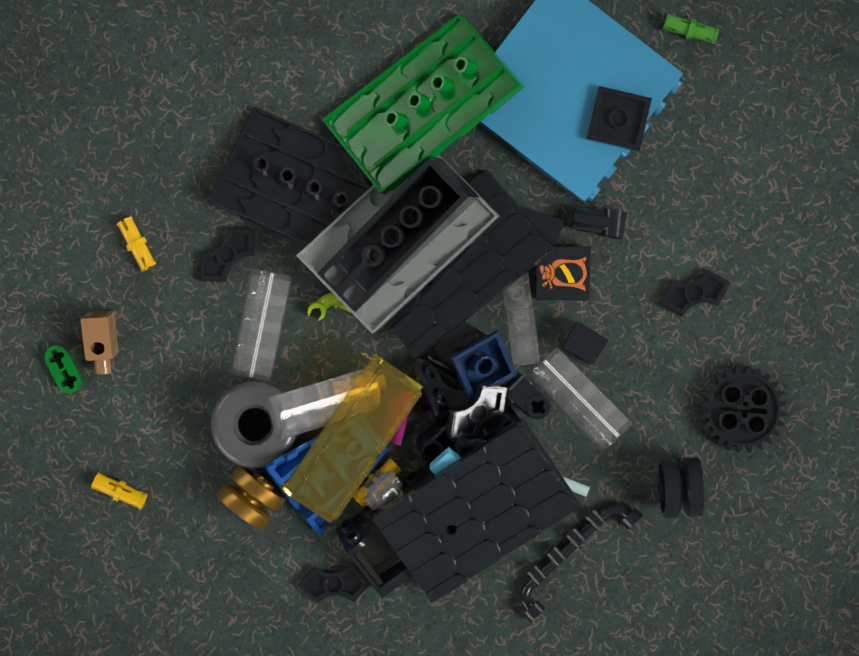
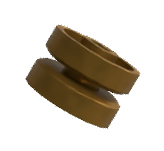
M238 465L231 474V477L239 488L230 483H225L216 493V496L240 518L262 531L271 520L270 514L262 506L271 511H278L286 499L262 476L254 473L247 467Z

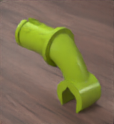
M331 292L309 305L308 316L314 308H320L321 310L318 321L324 318L326 310L331 306H334L335 309L339 307L348 312L350 311Z

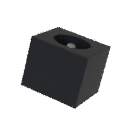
M578 321L561 347L587 364L593 365L609 340Z

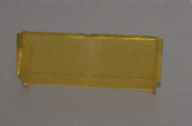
M364 352L361 353L370 361L288 482L285 481L283 483L284 487L282 489L290 497L329 523L333 519L337 520L377 461L376 457L378 454L384 451L422 395V385L375 353L372 357Z

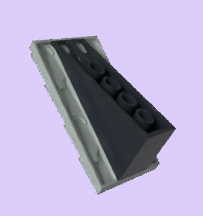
M438 155L435 158L429 157L415 173L387 194L380 193L373 185L296 256L374 334L500 215Z

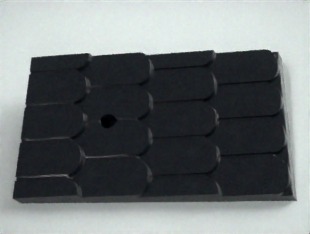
M253 107L206 202L307 246L369 190L373 183L341 144L262 109ZM283 173L286 174L287 181L284 180Z
M489 171L479 174L468 184L500 217L433 278L432 284L429 282L386 322L415 358L422 356L556 250Z
M522 417L374 514L372 520L411 572V575L425 592L431 603L466 583L469 578L499 561L501 557L538 536L546 528L570 515L573 510L579 507L580 502Z

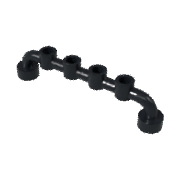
M619 503L609 504L600 512L595 508L584 519L587 524L581 530L575 527L565 537L568 542L561 549L556 545L545 556L548 561L542 567L536 564L526 574L529 579L524 583L520 591V601L526 610L523 616L529 622H532L545 609L539 600L535 603L532 602L531 592L613 514L621 515L624 518L621 523L628 530L643 514L637 508L631 511L627 506Z

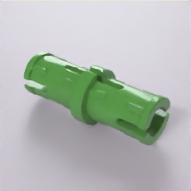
M667 13L663 25L664 31L683 35L688 40L693 38L713 45L719 32L718 27L696 22L697 19L691 18L689 20Z

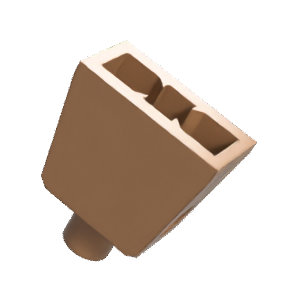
M116 310L89 311L81 318L86 361L94 360L95 374L111 373L110 359H113L118 354ZM97 342L102 343L104 348H100Z

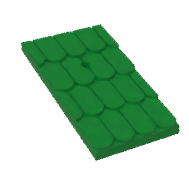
M458 14L328 114L322 121L377 190L382 194H387L415 173L429 157L435 158L455 140L467 134L489 114L495 113L525 86L467 19Z

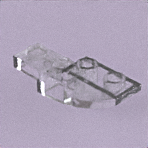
M527 272L503 291L513 366L540 363L529 273Z

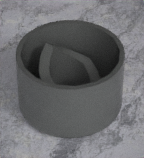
M263 381L245 382L229 389L217 402L211 419L212 436L220 452L233 463L249 468L264 467L289 453L295 445L300 432L299 411L282 416L281 412L297 408L292 397L279 386ZM249 408L262 409L271 419L270 433L262 440L248 439L239 430V417Z

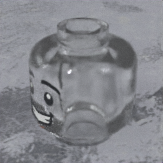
M379 471L364 484L363 491L366 496L363 500L372 510H375L377 507L382 510L403 496L401 489L403 484L391 471L387 473Z

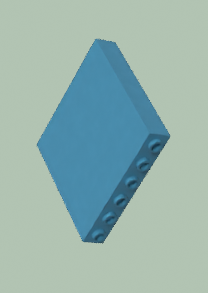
M535 0L495 52L525 87L495 113L489 114L479 124L583 204L586 199L592 201L601 190L597 185L602 178L608 180L617 169L613 164L619 156L624 159L631 151L586 140L598 87L602 86L652 98L648 120L652 114L657 117L665 107L666 103L663 102V99L666 95L670 93L673 96L682 85L679 79L683 73L589 0ZM646 123L645 131L650 126L648 123Z

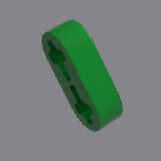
M59 345L48 348L44 359L57 386L65 393L77 392L83 384V378L70 352L64 346ZM55 350L58 353H64V357L61 358L64 365L63 368L60 367L58 362L51 361ZM66 370L70 377H76V381L73 382L74 388L64 386L63 382L66 381V376L63 371Z

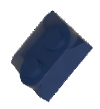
M498 330L450 356L458 375V383L470 400L475 396L478 385H501L517 375Z

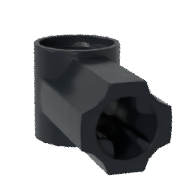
M575 206L571 229L597 233L599 236L623 239L627 212Z

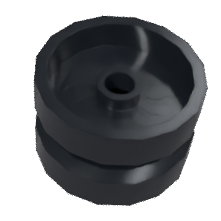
M684 457L680 465V471L675 458L659 459L658 496L663 518L678 517L681 512V504L684 513L688 517L703 515L704 481L699 457Z

